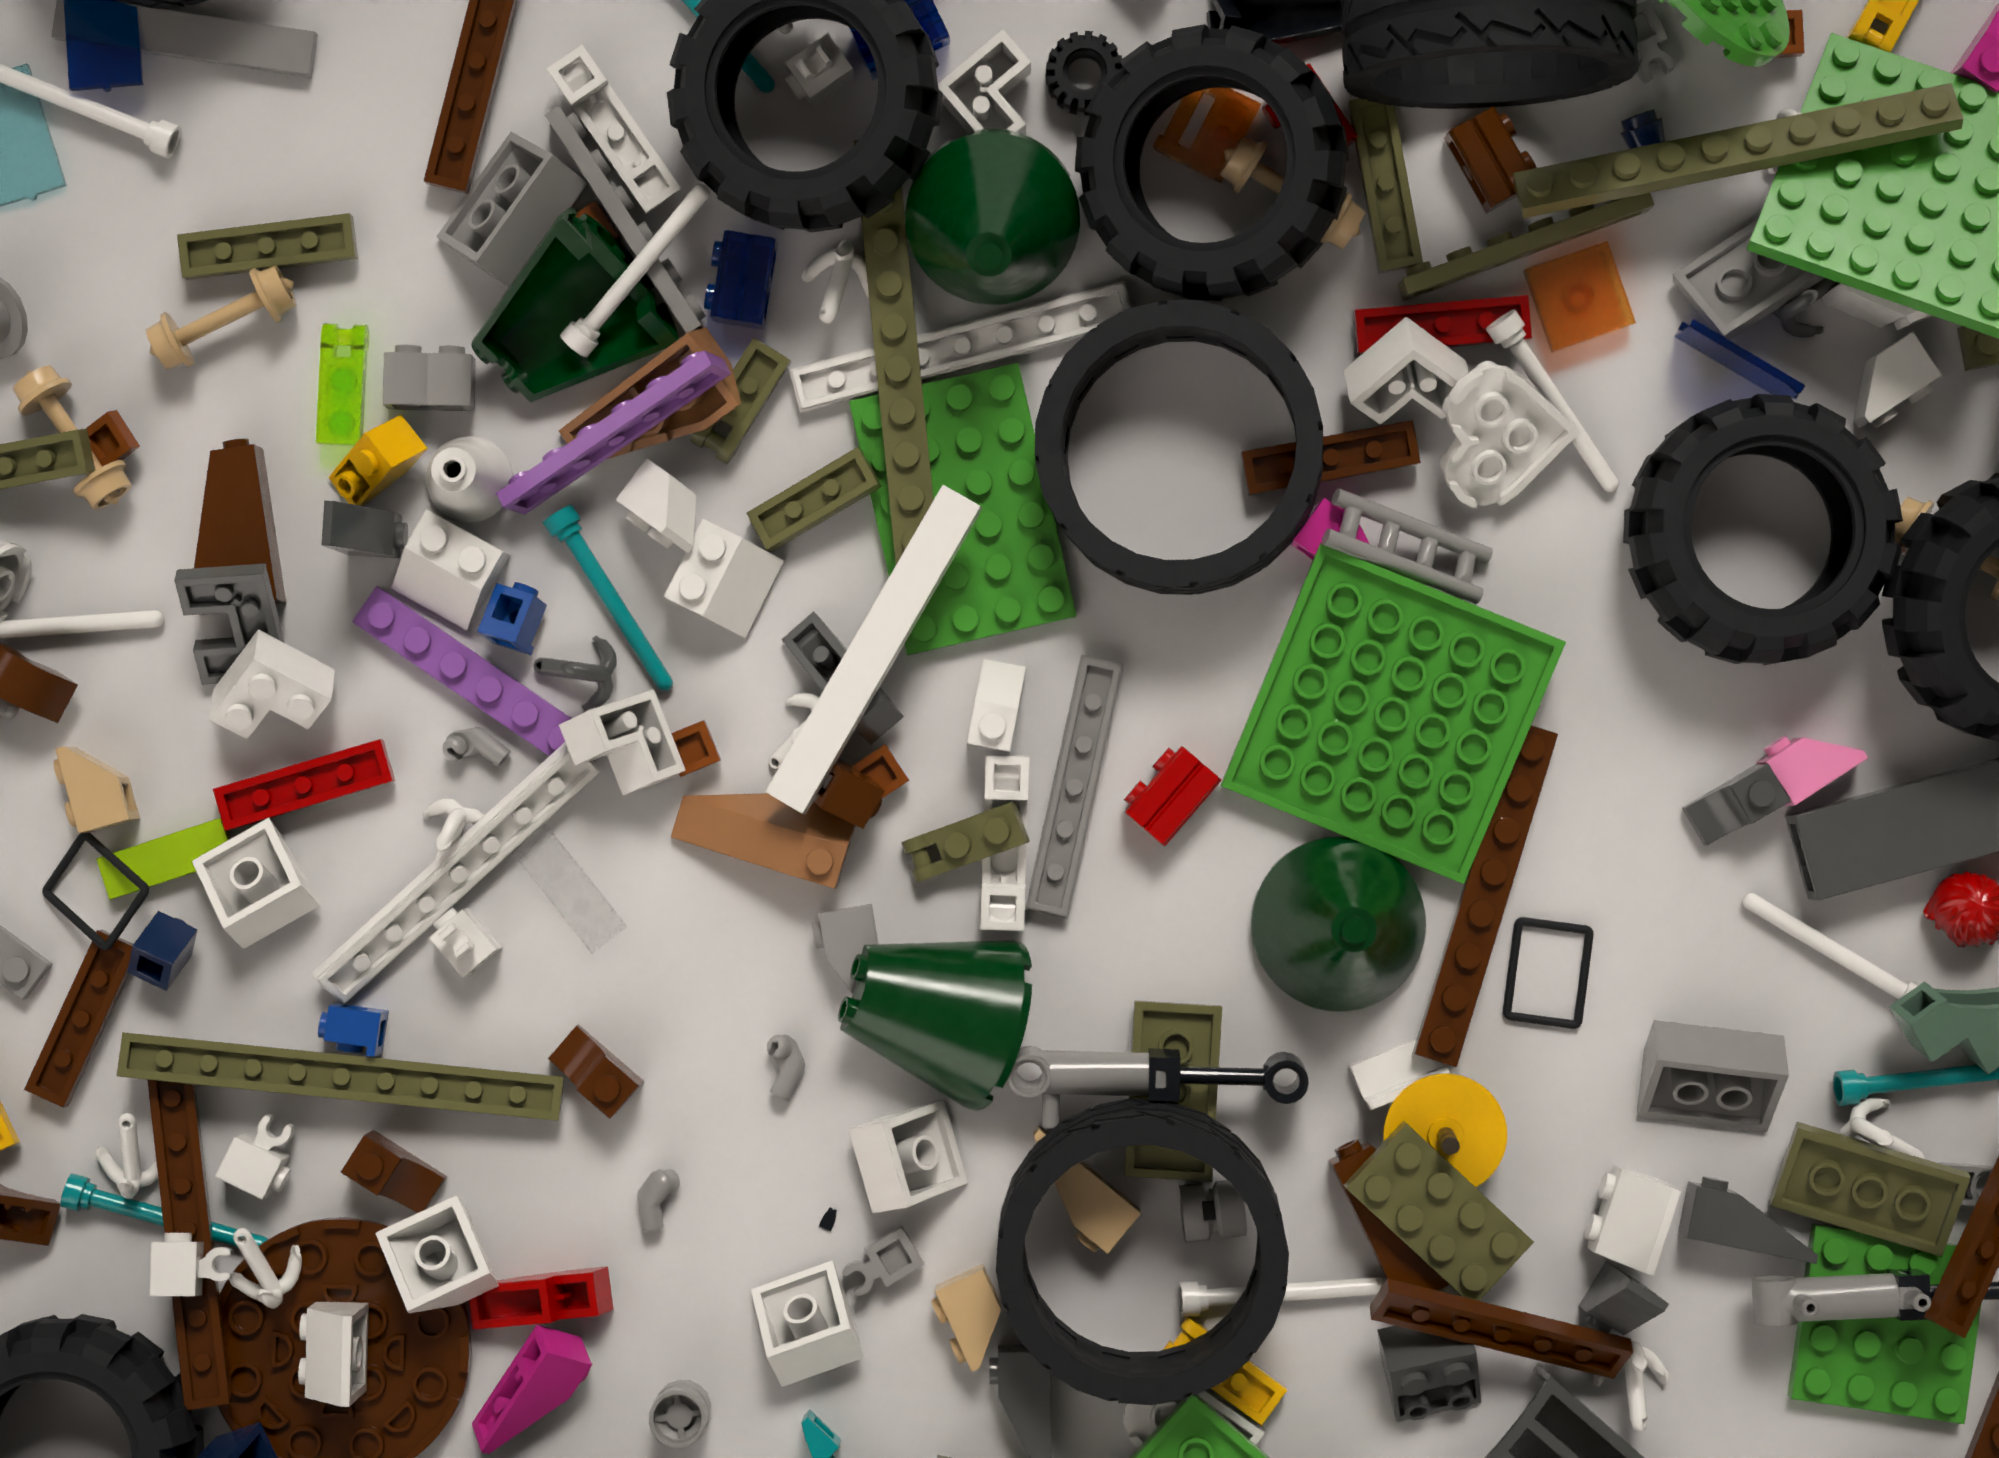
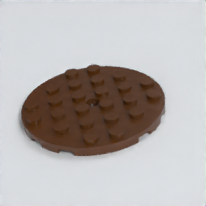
M337 1217L313 1220L293 1226L258 1246L278 1280L282 1278L286 1271L291 1247L299 1245L302 1266L299 1279L292 1290L283 1295V1301L278 1307L274 1309L269 1308L262 1302L245 1295L237 1288H234L229 1280L226 1281L220 1292L232 1403L219 1405L218 1408L232 1431L261 1422L278 1458H415L446 1427L453 1417L467 1385L472 1346L469 1319L464 1303L415 1313L407 1312L375 1234L389 1227L387 1225L359 1218ZM244 1259L233 1272L240 1273L248 1280L260 1285L247 1261ZM315 1302L369 1303L367 1391L350 1407H340L305 1398V1385L299 1384L298 1370L300 1359L306 1358V1340H301L299 1333L300 1319L303 1313L307 1314V1308Z

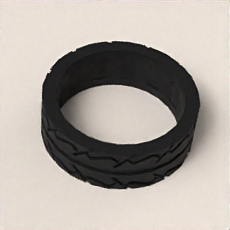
M1341 0V9H1343L1341 17L1342 34L1346 38L1342 46L1344 88L1350 95L1362 100L1368 99L1370 102L1431 109H1473L1493 106L1529 105L1556 101L1558 99L1564 100L1609 89L1613 85L1617 86L1631 79L1639 69L1637 54L1638 29L1634 21L1637 17V0Z
M1202 300L1156 301L1125 309L1100 323L1065 354L1044 391L1035 422V464L1043 497L1062 531L1094 566L1127 585L1158 594H1203L1234 586L1260 572L1293 543V539L1313 509L1323 472V424L1314 388L1295 355L1270 329L1234 309ZM1195 341L1222 347L1247 359L1269 378L1284 399L1294 424L1297 443L1294 469L1284 496L1270 517L1248 538L1220 553L1201 558L1163 560L1137 554L1113 542L1088 520L1081 510L1071 486L1068 465L1070 431L1081 402L1096 380L1116 362L1140 349L1158 344Z
M1130 1098L1099 1104L1092 1109L1090 1107L1061 1121L1033 1146L1012 1176L1000 1212L996 1275L1002 1304L1007 1310L1006 1314L1020 1342L1044 1368L1051 1369V1374L1077 1391L1107 1401L1118 1400V1403L1156 1405L1183 1400L1191 1395L1195 1396L1228 1379L1250 1360L1253 1353L1257 1352L1275 1325L1286 1293L1289 1250L1278 1198L1260 1160L1236 1134L1231 1133L1230 1129L1206 1113L1174 1102L1148 1101V1099ZM1156 1145L1183 1151L1209 1164L1236 1189L1247 1204L1257 1229L1255 1264L1245 1291L1230 1313L1205 1334L1184 1345L1161 1351L1128 1352L1102 1346L1077 1334L1056 1317L1039 1294L1028 1268L1025 1235L1034 1210L1049 1187L1072 1166L1096 1153L1122 1146Z

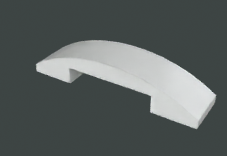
M582 44L546 68L646 214L682 190Z
M986 755L984 812L1015 801L1027 832L1030 756ZM1027 843L983 859L980 930L1024 931Z

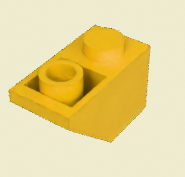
M400 414L365 432L328 478L348 504L364 506L408 472L428 448Z

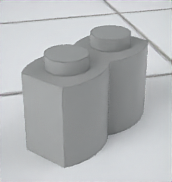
M396 345L395 352H384L383 405L387 409L474 411L476 359L472 354H465V347L446 345L439 346V353H421V346Z

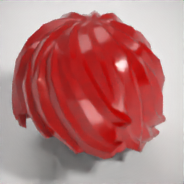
M1967 871L1963 874L1954 873L1938 884L1923 913L1927 920L1935 921V929H1942L1947 937L1958 947L1964 948L1966 945L1979 947L1981 944L1986 943L1992 945L1999 938V885L1995 879H1991L1985 874Z

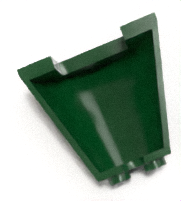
M574 208L566 209L555 219L479 329L471 344L474 353L485 364L490 362L492 364L497 363L503 368L504 371L501 372L502 380L512 392H521L530 402L664 350L679 339L675 324L666 305L661 303L659 306H656L655 294L651 290L654 285L645 274L598 330L600 336L596 340L599 344L587 358L576 353L562 340L560 334L571 321L577 322L580 317L585 319L634 260L623 245L591 216L584 213L579 218L575 217L578 213Z
M1014 940L864 945L862 954L856 955L851 967L850 977L852 980L857 981L852 998L844 997L839 1008L838 1021L841 1022L840 1030L963 1107L976 1111L982 1110L993 1102V1095L989 1094L993 1087L1003 1088L1023 1041L1032 996V984L1024 982V970L1030 971L1032 967L1029 952L1023 943Z

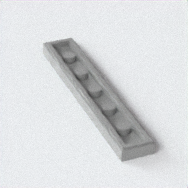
M57 0L51 37L59 41L312 77L318 34L315 31L103 0Z
M1081 655L1025 910L1068 919L1124 664L1086 655Z

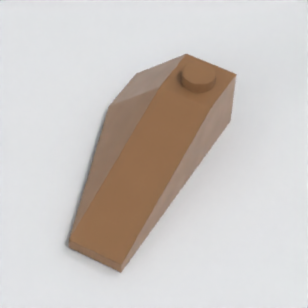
M707 327L690 331L558 431L566 443H570L577 438L576 435L582 428L599 423L611 414V410L617 404L634 399L646 390L649 382L658 377L667 376L681 366L684 358L703 350L724 359L731 374L609 458L706 430L741 405L731 362Z
M768 793L688 795L682 798L671 838L835 889L840 880L856 825L821 809L814 801L805 815Z

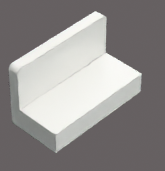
M1417 1038L1349 1065L1363 1103L1369 1110L1393 1102L1404 1088L1420 1078L1434 1074H1450V1071L1444 1067L1443 1063L1412 1054Z

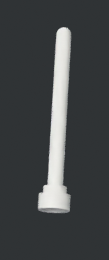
M0 64V83L144 140V145L150 147L152 153L167 159L172 157L178 147L181 127L166 120H161L160 122L153 120L147 123Z
M703 184L696 185L585 319L580 317L577 322L571 321L560 334V337L571 349L586 358L599 344L596 339L600 336L598 330L709 198L710 192L707 186Z
M1511 310L1492 322L1486 328V331L1495 344L1500 343L1504 349H1510L1537 391L1579 429L1580 433L1571 442L1601 487L1606 492H1614L1619 486L1617 477L1523 338L1526 335L1523 330L1525 323L1516 310Z
M158 610L8 620L0 622V639L156 628L163 624L164 616Z
M1748 893L1743 898V906L1894 996L1896 1001L1922 984L1920 981L1916 984L1911 981L1904 983L1754 893Z
M1383 1277L1287 1283L1283 1301L1377 1295L1386 1279ZM1198 1281L1179 1282L1182 1317L1200 1316L1202 1311H1208L1210 1306L1235 1305L1245 1291L1246 1286L1207 1289V1285H1198Z

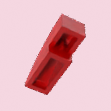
M608 1266L497 1280L498 1287L469 1300L473 1330L545 1324L560 1319L595 1317L614 1310Z

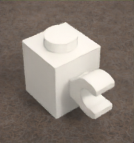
M829 33L785 62L789 76L784 79L798 101L805 97L812 107L855 78L852 66Z
M451 908L433 924L437 931L429 937L462 978L470 976L503 948L469 908L462 909L459 912Z
M265 1115L259 1122L256 1138L246 1133L233 1138L215 1177L262 1200L272 1195L273 1191L279 1193L291 1172V1169L286 1167L291 1155L275 1148V1146L288 1142L294 1134L295 1126L288 1124L283 1129L281 1136H275L270 1131V1124L273 1121L274 1115Z
M164 1233V1242H151L150 1296L202 1295L203 1278H210L214 1281L231 1279L232 1273H220L216 1270L215 1260L221 1255H233V1250L227 1247H217L210 1250L203 1258L204 1242H192V1233Z

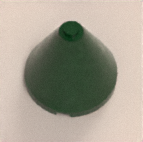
M982 129L977 130L976 133L945 142L926 159L909 190L905 211V227L908 242L916 261L926 275L943 290L958 298L978 304H1008L1026 299L1040 292L1051 284L1064 270L1072 257L1079 236L1080 205L1066 167L1042 143L1029 136L1010 130Z
M1327 837L1304 843L1292 849L1270 868L1271 870L1264 878L1253 901L1251 936L1261 966L1269 978L1282 991L1293 999L1316 1009L1337 1012L1352 1011L1382 1001L1407 980L1414 970L1423 949L1426 934V914L1420 891L1414 879L1394 856L1350 838Z

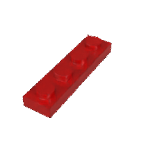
M1528 295L1356 309L1353 311L1357 355H1362L1405 317L1409 318L1447 347L1495 344L1486 328L1511 310H1516L1525 323L1523 330L1526 335L1523 338L1525 341H1529L1532 339Z
M378 739L213 789L224 830L230 831L263 821L267 818L280 816L396 780L384 740Z

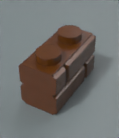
M1494 106L1451 129L1444 137L1447 146L1486 214L1517 197L1513 184V173L1537 168L1530 154L1527 151L1520 153L1512 138L1516 136V130L1510 118L1505 113L1499 115Z

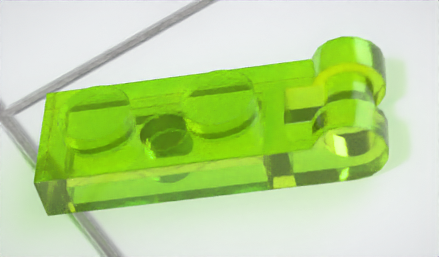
M323 323L316 424V443L319 445L354 446L363 436L367 350L369 347L368 325H353L352 329L339 328L338 324ZM338 345L351 346L350 357H337Z

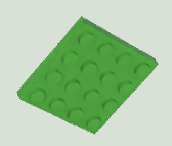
M1812 1223L1808 1248L1818 1255L1817 1264L1806 1262L1804 1277L1887 1273V1270L1919 1269L1930 1275V1285L1939 1284L1957 1244L1947 1243L1941 1257L1847 1228ZM1981 1305L1966 1338L1955 1335L1929 1320L1900 1321L1895 1317L1798 1322L1787 1396L1796 1400L1965 1424Z

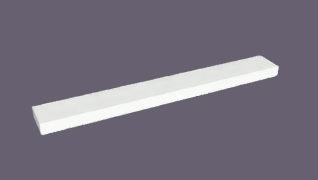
M1125 281L917 335L921 379L924 381L1082 339L1100 323L1125 309L1132 308ZM874 347L789 369L801 413L879 393Z
M942 485L765 791L766 793L806 815L983 508L980 505Z
M564 742L312 972L314 979L345 1005L602 771L600 766L594 760L575 766L566 742Z

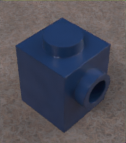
M158 911L133 944L127 973L167 991L191 958L198 929L188 925L179 918H173Z

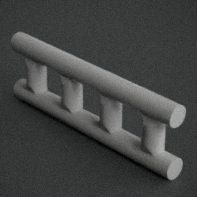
M1340 488L1334 492L1332 505L1345 510L1339 532L1327 529L1322 537V545L1474 604L1480 602L1483 596V588L1470 582L1475 561L1487 564L1492 557V548ZM1361 516L1383 524L1378 547L1356 539ZM1400 531L1421 539L1416 562L1394 554ZM1438 546L1459 554L1454 577L1432 569Z

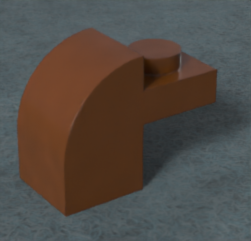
M0 642V698L28 712L58 723L78 684L60 672L32 661L10 646Z

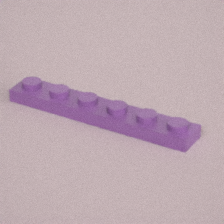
M705 350L690 354L682 360L679 368L667 376H661L649 382L646 390L634 399L623 401L613 407L611 414L597 424H591L582 428L577 433V438L564 447L555 448L547 452L543 456L541 463L529 471H523L511 477L508 481L509 485L496 493L502 507L524 515L729 376L731 372L724 359Z
M375 587L352 622L548 756L565 742L559 724L572 719L570 716L382 588Z

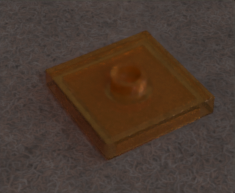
M1608 241L1541 263L1523 271L1551 353L1636 323Z

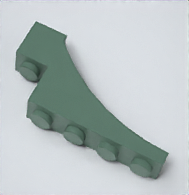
M1924 981L1889 1006L1908 1042L1929 1061H1935L1960 1044L1965 1055L1987 1074H1990L1999 1067V987L1967 991L1932 988Z

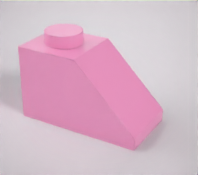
M1785 735L1763 749L1767 755L1757 761V764L1770 765L1791 801L1785 806H1795L1866 760L1868 756L1864 750L1807 738H1792L1789 740Z

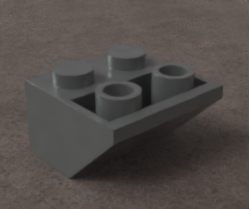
M1399 1326L1377 1329L1381 1359L1396 1422L1408 1419L1420 1420L1430 1414L1447 1410H1463L1471 1405L1481 1403L1477 1353L1473 1344Z

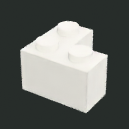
M1002 29L939 82L938 89L943 93L942 103L968 134L976 133L977 130L1003 129L1026 135V123L1006 101L1004 96L1031 74V61Z
M1405 317L1345 368L1343 373L1350 404L1381 425L1411 399L1417 401L1440 419L1445 418L1446 415L1442 408L1445 398L1449 396L1458 380L1469 373L1465 359Z
M258 629L213 689L208 720L248 739L269 710H272L309 730L332 700L335 669Z
M654 689L590 709L559 724L574 765L576 766L607 755L623 796L655 785L686 771Z

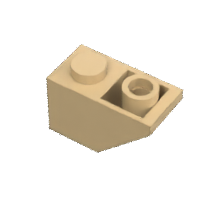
M63 746L55 749L58 759L54 760V771L61 785L65 784L69 801L65 803L66 815L71 826L77 827L78 833H91L140 819L128 776L77 747Z
M984 1264L937 1284L935 1287L937 1297L931 1300L940 1323L943 1324L949 1321L955 1337L949 1341L959 1364L967 1361L971 1372L980 1368L1001 1312V1301Z

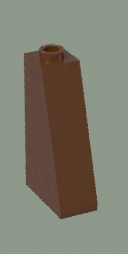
M249 439L222 442L223 449L210 451L194 568L265 563L275 604L285 603L286 597L264 450L255 444H250Z
M1358 1139L1347 1142L1335 1149L1334 1151L1337 1156L1329 1160L1330 1165L1386 1279L1389 1278L1437 1291L1450 1285L1345 1188L1344 1184L1376 1149L1368 1141L1360 1144Z

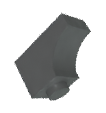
M1756 764L1682 807L1703 845H1709L1739 828L1757 822L1791 801L1770 765Z

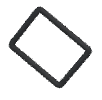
M88 832L78 835L44 885L42 893L54 907L100 949L109 950L148 896L149 886ZM85 841L140 889V892L106 941L51 892Z
M1520 917L1515 921L1503 1005V1015L1507 1020L1576 1029L1581 1026L1594 936L1591 927ZM1522 926L1585 934L1574 1020L1511 1012Z

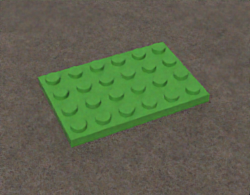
M1013 363L922 384L933 497L935 499L942 485H945L980 505L983 509L906 640L907 656L1077 617L1054 515L1043 497L1035 464V433L1019 364ZM878 394L849 401L859 448L863 451L882 486L870 495L890 577L896 562Z

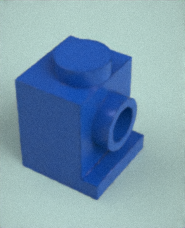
M514 582L511 588L496 583L477 631L493 644L532 655L534 647L531 644L547 605L537 597L539 591L528 585Z
M341 1003L329 1005L328 1012H322L318 1037L324 1038L323 1041L336 1042L335 1050L361 1053L362 1046L367 1047L366 1056H378L383 1054L389 1010L344 1005Z

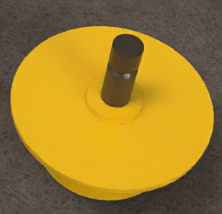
M1442 1073L1429 1075L1414 1081L1404 1088L1392 1102L1384 1122V1141L1405 1121L1475 1187L1484 1183L1495 1172L1506 1150L1507 1124L1499 1103L1483 1085L1462 1075Z

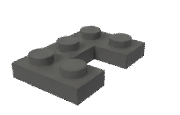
M265 563L178 569L176 571L174 581L183 615L228 613L234 636L230 638L195 640L193 653L202 685L218 684L258 629L285 643Z

